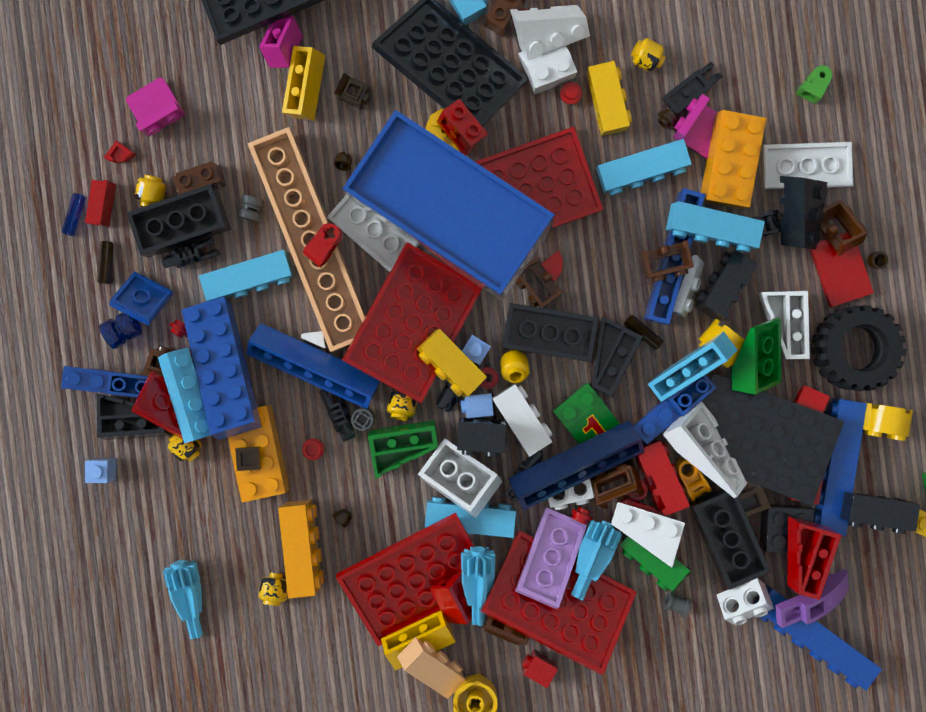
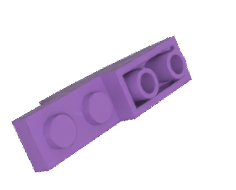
M843 569L827 577L820 600L798 595L775 605L777 624L784 628L802 620L808 625L828 614L843 600L849 590L848 571Z

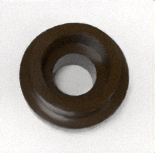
M670 109L661 110L658 113L659 124L664 129L669 128L673 130L678 122L676 115Z

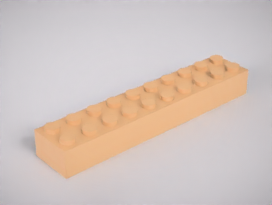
M287 127L247 144L330 352H336L350 346L366 313L339 245L321 268L302 254L309 241L313 239L324 224L329 223V220L294 132L290 127ZM327 231L329 237L333 239L335 237L333 231Z

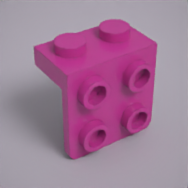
M161 77L126 98L128 106L138 121L136 126L147 137L157 134L162 128L175 123L180 117L185 115L168 84Z
M702 94L698 99H692L686 108L689 111L685 118L681 116L674 128L677 131L673 138L676 140L684 139L688 148L707 159L714 116L717 112L706 105L710 98Z

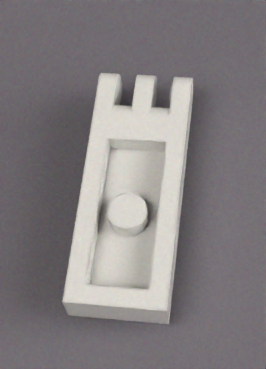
M697 255L692 256L694 267L688 269L689 274H685L673 312L679 316L686 317L687 313L691 312L694 305V300H692L694 293L699 290L701 285L700 276L704 262Z

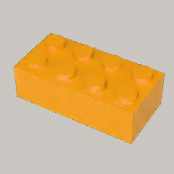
M721 110L715 114L701 193L705 194L703 203L736 209L750 208L766 118Z
M272 405L258 407L261 428L228 438L242 503L284 494L290 490ZM260 446L261 469L237 471L235 448Z
M312 499L285 502L278 508L288 599L315 596L325 581L324 571L320 570L319 562H322L321 548L317 547L320 532L319 527H315L314 518H317L316 504L313 505Z

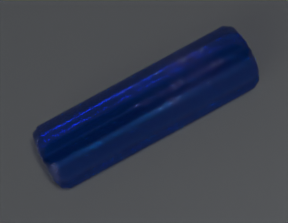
M78 193L72 194L61 230L63 234L75 235L86 199L85 196Z

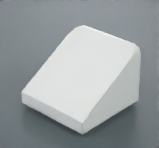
M322 331L303 333L301 335L302 339L320 347L328 348Z

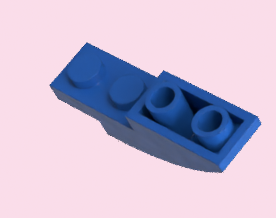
M64 366L61 388L138 397L148 376Z
M705 374L664 401L656 404L643 418L633 425L642 438V442L645 445L651 442L680 416H684L714 391L716 386Z

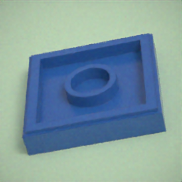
M134 271L110 299L109 306L149 326L173 296V291Z

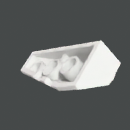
M701 401L684 416L674 421L663 435L676 452L733 498H736L747 482L735 458L730 457L725 447L728 445L726 439H721L716 427L719 425L715 417Z

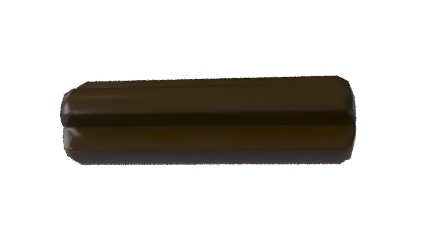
M111 241L100 242L97 282L101 284H110L114 247Z
M630 315L625 320L624 325L631 331L643 336L642 340L654 350L661 347L664 341L635 316Z

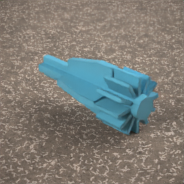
M592 520L579 548L575 571L579 576L571 593V596L577 599L584 600L591 581L596 582L613 558L622 534L616 531L611 523L603 520L601 523Z
M476 546L470 547V550L464 549V552H461L462 585L467 604L472 606V625L483 626L485 614L480 612L485 604L487 595L494 584L495 554L494 550L489 551V547Z
M178 560L173 562L170 567L164 568L163 575L166 587L168 588L170 600L182 621L186 620L190 639L200 638L203 634L199 620V613L202 612V590L197 563L194 560L190 562L189 560Z

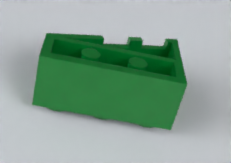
M435 420L373 429L368 434L375 479L393 469L399 468L402 464L412 459L414 460L438 448Z
M628 536L620 545L624 549L622 554L631 561L635 558L641 564L639 568L646 575L650 576L653 574L659 579L656 583L666 592L669 589L675 592L692 572L676 557L671 568Z

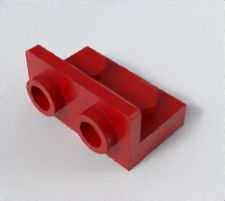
M460 99L442 110L437 120L439 126L465 156L470 154L476 144L487 136L485 129Z

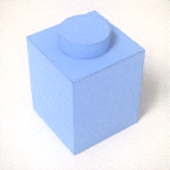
M472 335L462 352L471 361L480 365L491 346Z
M491 393L466 396L465 400H461L462 414L466 413L467 418L494 416Z
M116 458L85 460V483H109L116 480Z

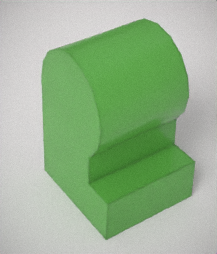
M825 65L816 67L808 75L807 81H804L799 86L795 94L814 104L817 103L824 95L832 79L831 69Z

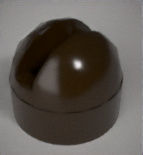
M344 151L338 153L334 160V166L342 171L350 170L352 166L351 155L345 154Z
M876 251L868 256L867 263L873 269H883L888 264V256L885 252Z
M340 509L332 516L344 528L347 527L352 519V515L347 509Z

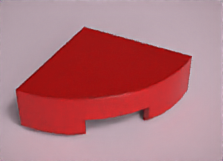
M116 140L103 158L113 163H125L135 157L136 154Z
M559 251L540 264L545 272L547 271L551 275L553 282L559 277L563 267Z

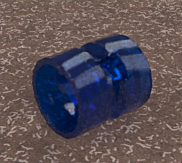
M123 312L116 315V320L109 319L99 325L101 335L112 349L126 344V339L133 340L143 333L138 320Z

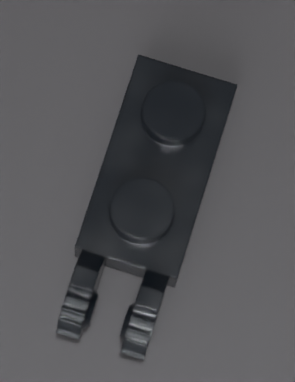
M712 62L708 63L701 70L695 71L662 97L664 103L675 115L684 110L693 98L698 99L723 77L719 72L709 81L704 78L703 75L715 66Z

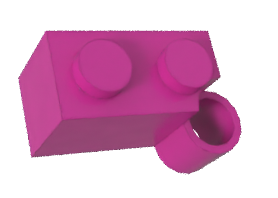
M287 16L268 24L269 27L259 48L269 68L290 67L293 46H299L303 38L294 16Z

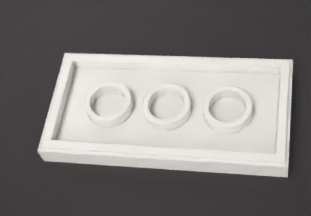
M852 142L772 144L761 146L763 190L784 189V183H780V176L803 177L828 182L827 188L853 186Z
M346 194L327 216L332 223L338 226L389 272L406 242L417 248L421 244V242L349 194Z

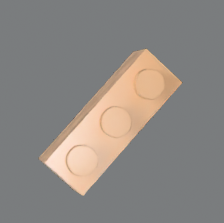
M415 637L397 656L404 671L447 699L456 691L459 685L466 681L461 672L463 670L461 665L455 660L451 662L441 650L435 651L434 647L426 640L422 642Z

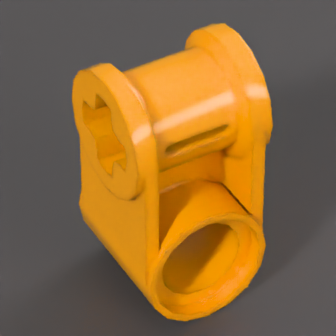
M680 458L675 462L674 466L677 470L678 478L691 502H694L695 498L703 493H710L712 491L700 470L685 458ZM685 464H690V471L687 474H682V467Z

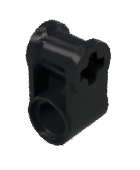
M779 210L751 217L765 221L762 236L765 237L781 232L777 215Z

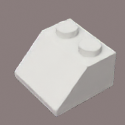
M566 46L527 60L523 52L518 53L534 95L574 80L577 70Z

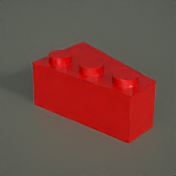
M657 439L649 442L647 445L644 444V453L636 456L657 511L663 516H667L690 507L685 490L677 478V470L668 458L670 453L667 445Z
M788 516L787 585L797 594L820 600L841 534L830 527Z

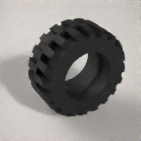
M857 305L835 310L833 314H828L824 318V323H819L816 328L819 332L813 335L812 341L816 343L815 347L811 348V354H816L817 358L813 360L815 367H820L819 374L823 378H828L830 384L839 386L841 389L871 391L877 387H883L888 384V379H894L898 375L895 370L902 368L904 361H901V357L906 356L907 349H903L902 343H905L906 339L905 336H900L901 326L893 324L895 318L890 314H884V310L878 307L872 308L869 305ZM855 327L866 330L872 337L875 347L871 362L863 369L851 368L845 362L841 352V344L845 334Z

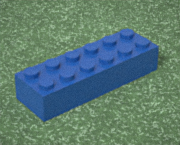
M223 296L181 309L210 435L217 440H222L261 428L259 412L232 304Z

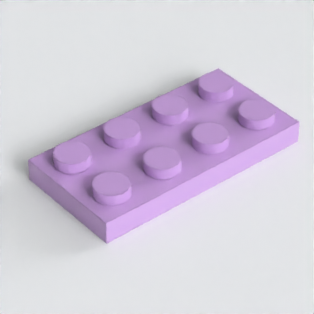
M545 508L515 592L558 609L587 525L552 509Z

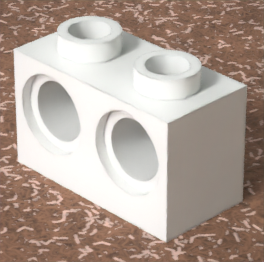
M590 479L582 482L585 484L583 493H575L573 486L565 490L561 498H549L550 508L555 507V510L567 508L568 504L574 502L577 505L589 503V499L594 498Z
M758 578L717 594L724 619L734 625H742L747 622V619L754 616H765L769 610L774 609L765 583ZM759 595L758 603L753 604V598ZM736 603H739L738 610L736 612H732L733 606Z

